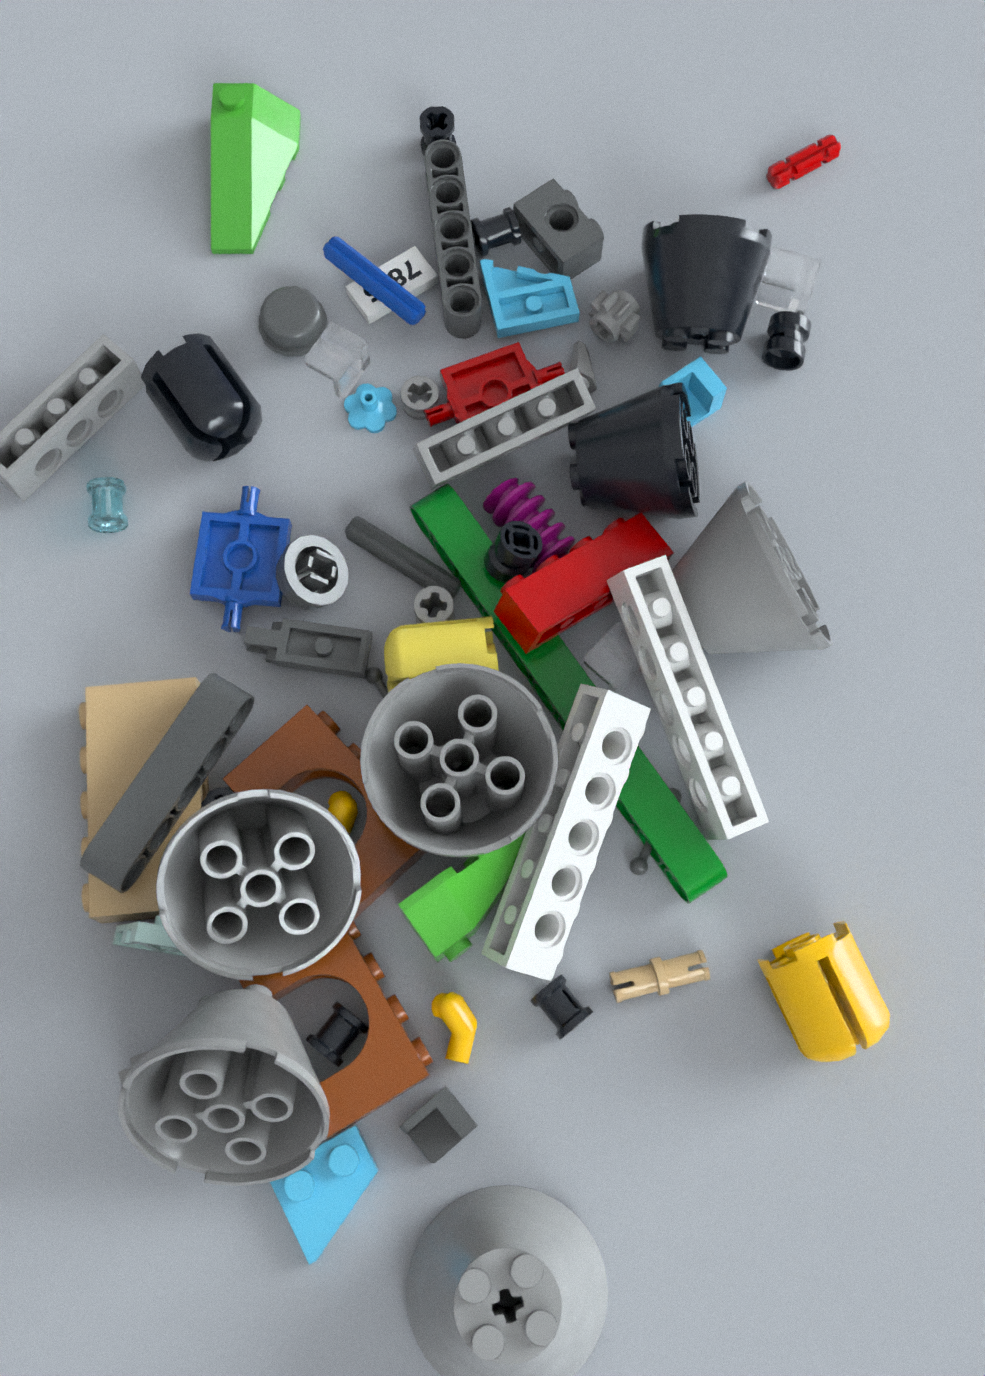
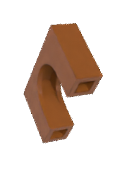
M305 705L223 778V781L234 793L257 789L281 790L293 793L300 786L313 780L336 779L351 785L362 795L366 802L367 819L363 833L355 844L360 860V887L362 890L357 913L353 919L355 920L427 852L400 839L381 821L368 799L362 780L361 749L354 742L347 747L336 736L341 729L325 711L322 710L317 715L308 705Z
M354 920L337 945L310 966L286 976L279 972L253 976V980H239L243 989L253 984L267 987L272 992V998L276 1001L304 984L319 979L343 981L353 986L362 996L369 1015V1031L365 1045L355 1060L348 1066L320 1082L330 1110L329 1130L326 1139L332 1138L431 1077L426 1066L434 1062L421 1038L418 1036L411 1041L402 1026V1023L409 1020V1017L396 994L388 998L385 996L378 983L385 975L372 952L363 956L354 940L362 935Z

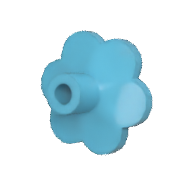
M368 383L358 386L355 394L349 395L344 401L345 411L349 414L348 421L350 426L356 430L366 428L370 433L381 432L385 427V423L393 421L397 415V408L392 403V392L386 387L375 388Z

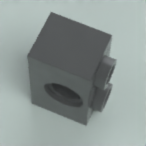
M554 178L513 204V211L519 224L521 238L551 273L569 276L571 280L601 260L604 234L600 225L594 219H588L579 208L575 196L569 190H563Z

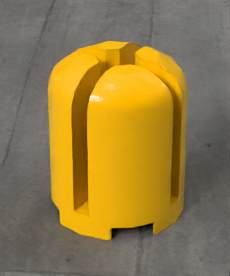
M845 921L833 923L836 930L835 933L821 937L819 933L810 935L807 932L771 949L775 959L770 962L769 960L757 959L800 1052L808 1059L814 1061L834 1062L854 1056L856 1054V1045L860 1044L862 1049L865 1050L879 1042L889 1028L890 1013Z

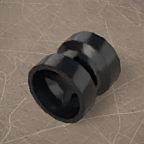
M793 311L774 313L770 317L767 333L770 339L765 342L761 356L763 362L774 369L782 371L800 368L804 363L806 354L803 343L808 340L812 326L810 320L806 316Z
M522 521L506 523L496 536V541L493 542L485 553L484 564L486 570L497 581L505 584L517 575H523L524 577L530 568V564L535 561L542 551L543 543L541 536L536 529Z

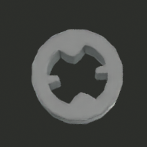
M418 375L411 377L401 387L400 395L403 410L413 419H426L424 410L439 405L437 384L426 376ZM425 392L427 393V402L418 400L416 403H413L412 394L415 393L421 396Z

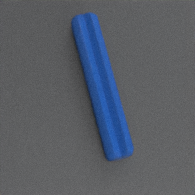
M333 236L329 242L325 243L323 251L324 257L408 324L416 325L425 316L426 311L423 302L340 237Z

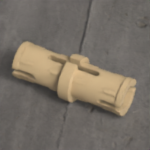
M697 950L694 953L664 961L660 957L649 959L650 964L618 972H609L611 985L631 982L630 986L612 990L616 1002L620 1003L623 1000L657 992L661 996L669 994V988L710 980L709 967L688 970L689 966L707 962L704 952Z

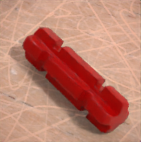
M829 134L817 140L818 145L812 143L785 158L786 162L780 160L768 167L767 181L770 182L774 189L784 187L790 183V178L793 181L821 167V162L828 163L836 159L841 150L840 142L837 141L834 135Z

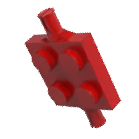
M516 342L440 369V378L447 392V403L425 409L426 420L430 428L454 419L457 424L565 374L561 362H557L537 370L526 359L520 343Z

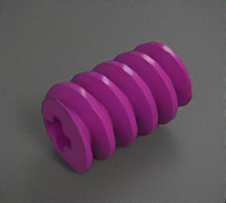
M511 478L502 482L491 491L483 502V509L488 514H493L492 521L497 527H503L511 521H522L536 529L541 536L543 546L538 557L530 564V568H533V574L537 567L547 558L557 555L560 559L567 555L568 550L574 545L576 540L573 536H568L561 540L558 538L566 527L564 523L559 522L549 526L548 523L556 513L552 508L542 512L538 511L546 499L542 495L529 499L530 494L536 487L532 481L519 485L518 478Z

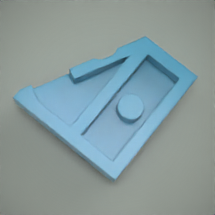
M480 260V272L497 338L579 322L580 312L569 276L554 273L541 274L534 269L518 266L517 271L494 267L493 260Z
M357 1125L319 1145L315 1150L314 1159L299 1171L270 1182L309 1265L317 1261L332 1237L379 1171Z

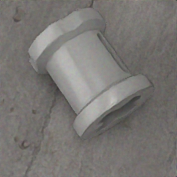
M428 586L416 595L413 602L416 624L455 620L454 601L446 589L439 586ZM433 607L441 608L436 617H428Z

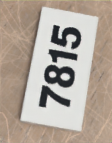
M416 246L378 267L415 297L438 284V275ZM355 281L345 286L347 295L368 324L373 323L392 311Z

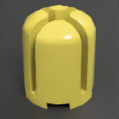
M492 616L407 624L393 629L387 637L384 646L385 673L388 675V693L405 679L409 678L410 680L422 673L436 669L435 666L444 664H475L499 671L495 643H493V632H485V629L494 628Z

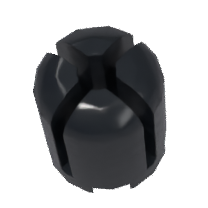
M200 333L184 335L182 337L186 341L185 344L175 347L164 356L160 350L155 352L146 363L141 379L145 383L147 395L182 446L192 457L202 461L226 459L240 452L252 441L253 436L257 434L262 424L261 406L210 336Z

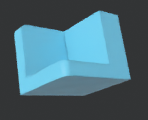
M702 357L694 360L659 384V387L675 383L684 384L691 409V416L687 417V421H690L692 427L721 409L727 387Z

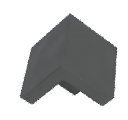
M445 1086L399 1127L405 1134L411 1137L429 1162L436 1163L478 1125Z

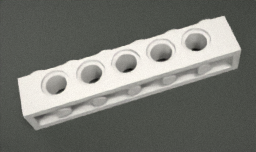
M666 555L628 568L607 580L608 586L707 840H728L768 823L767 814Z
M580 684L557 746L558 766L552 794L539 818L525 833L481 952L482 955L507 969L552 981L556 967L562 959L563 948L571 926L579 913L580 902L589 877L595 869L596 858L605 833L611 825L613 811L620 792L628 778L629 768L639 740L645 732V724L651 710L650 708L612 691Z

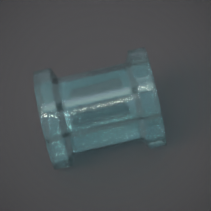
M115 477L94 478L86 484L87 492L92 499V514L88 517V527L99 533H116L125 530L128 527V517L123 514L122 497L126 494L124 481Z

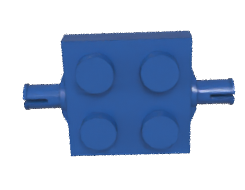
M249 486L242 487L239 510L227 513L202 512L190 596L193 600L219 602L225 605L221 629L227 632H231V628L234 633L240 632L243 607L253 605L281 607L283 593L280 591L275 577L276 564L281 554H283L285 547L290 543L292 524L288 518L267 517L257 512L260 489L251 486V491Z

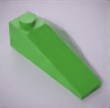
M213 83L211 107L212 254L254 253L271 215L270 207L277 191L282 190L286 181L285 173L291 160H295L299 151L300 110L255 83Z
M525 833L498 850L469 857L463 863L465 869L459 873L450 866L398 904L406 921L437 962L445 956L449 962H452L472 947L473 944L469 938L477 932L504 893Z

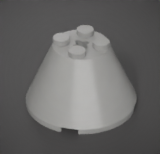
M744 481L737 485L672 570L702 649H705L709 654L823 650L832 646L833 642L827 625L825 624L818 628L816 624L819 621L816 611L820 610L791 549L773 517L768 518L760 505L755 507V505L762 502V499L748 481Z
M455 663L435 666L436 669L400 682L381 700L367 724L361 745L360 764L362 780L368 799L381 821L406 843L422 851L446 857H471L498 850L520 837L534 824L545 809L552 794L557 774L558 752L555 734H553L550 723L537 699L523 685L508 675L495 669L475 664Z
M257 789L237 792L219 798L199 809L172 836L162 855L157 872L156 897L159 915L168 936L175 946L195 964L210 972L239 980H253V976L279 972L286 976L300 971L321 959L337 945L347 932L357 913L361 898L360 860L355 845L345 827L333 814L318 803L301 795L281 790Z
M258 984L249 985L245 989H229L202 997L199 1000L198 1006L131 1068L125 1077L118 1100V1115L122 1128L132 1144L144 1156L173 1173L176 1172L177 1166L205 1174L204 1183L216 1185L245 1186L268 1183L299 1171L314 1159L315 1150L327 1138L330 1122L327 1098L288 1011L283 1005L272 998V992L267 987Z
M498 1185L481 1188L458 1198L444 1208L429 1224L421 1236L410 1262L406 1299L409 1321L418 1346L432 1367L441 1376H574L588 1360L601 1335L607 1311L608 1287L600 1251L587 1227L576 1214L555 1198L541 1191L523 1186ZM509 1289L512 1297L521 1296L520 1300L510 1307H504L497 1303L500 1300V1290Z

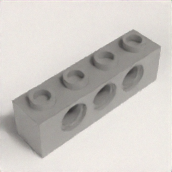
M101 335L0 431V482L23 502L28 499L145 386L135 360L107 336Z
M578 368L416 443L413 452L431 490L554 433L568 426L569 423H575L587 417L596 410V407Z

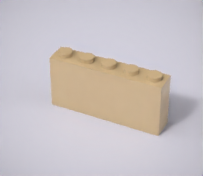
M196 677L85 687L86 702L80 703L79 719L82 729L86 730V746L80 749V766L83 774H87V791L81 793L80 807L83 818L87 819L88 837L82 838L81 856L200 685ZM208 777L129 890L120 893L88 873V883L83 884L82 905L84 911L89 912V918L103 924L155 919L156 916H160L156 897V880L160 860L166 846L179 827L191 815L201 809V802L209 792Z

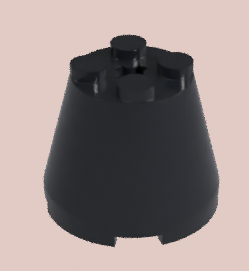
M679 215L678 222H673L663 227H660L661 222H649L643 228L641 249L655 336L662 340L661 348L669 351L687 350V344L703 345V351L709 354L729 353V345L738 343L742 338L771 254V232L768 229H760L759 233H756L746 228V220L720 215Z
M683 383L663 385L583 418L578 422L568 424L570 447L572 450L576 449L577 463L570 464V480L573 490H579L583 507L588 506L592 509L633 514L642 513L643 515L674 519L698 517L697 508L693 504L700 503L696 443L693 440L691 423L687 421V417L691 416V409Z

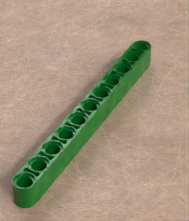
M446 483L410 505L411 514L449 571L461 581V588L482 617L492 616L494 628L490 629L563 731L580 684L596 686L559 635L526 654L494 613L502 596L500 590L505 583L497 581L485 568V553L493 543L456 491ZM637 746L629 768L628 778L622 787L616 807L643 846L646 841L651 845V857L678 895L687 904H690L728 878L727 871L640 747Z

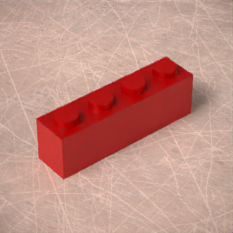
M642 513L635 515L627 521L622 517L609 524L602 532V535L592 539L590 536H587L578 541L570 549L569 553L560 559L557 555L547 558L537 567L535 573L524 578L523 575H517L509 580L500 590L502 596L494 613L527 654L614 602L607 583L608 579L623 570L666 555L669 561L674 552Z

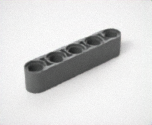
M440 139L428 145L425 150L424 159L443 316L447 331L456 338L466 339L474 336L481 328V293L461 151L454 142ZM456 237V238H458V239L451 240V239H448V238ZM462 273V274H464V275H461V276H453L452 274ZM460 309L469 310L467 313H457L456 311Z
M216 673L209 674L198 686L89 843L80 860V867L120 893L129 890L142 874L246 721L255 702L254 696Z

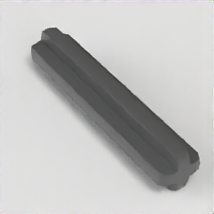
M355 516L347 525L345 533L348 540L422 587H442L451 594L453 599L458 594L461 588V581L457 577L362 517Z

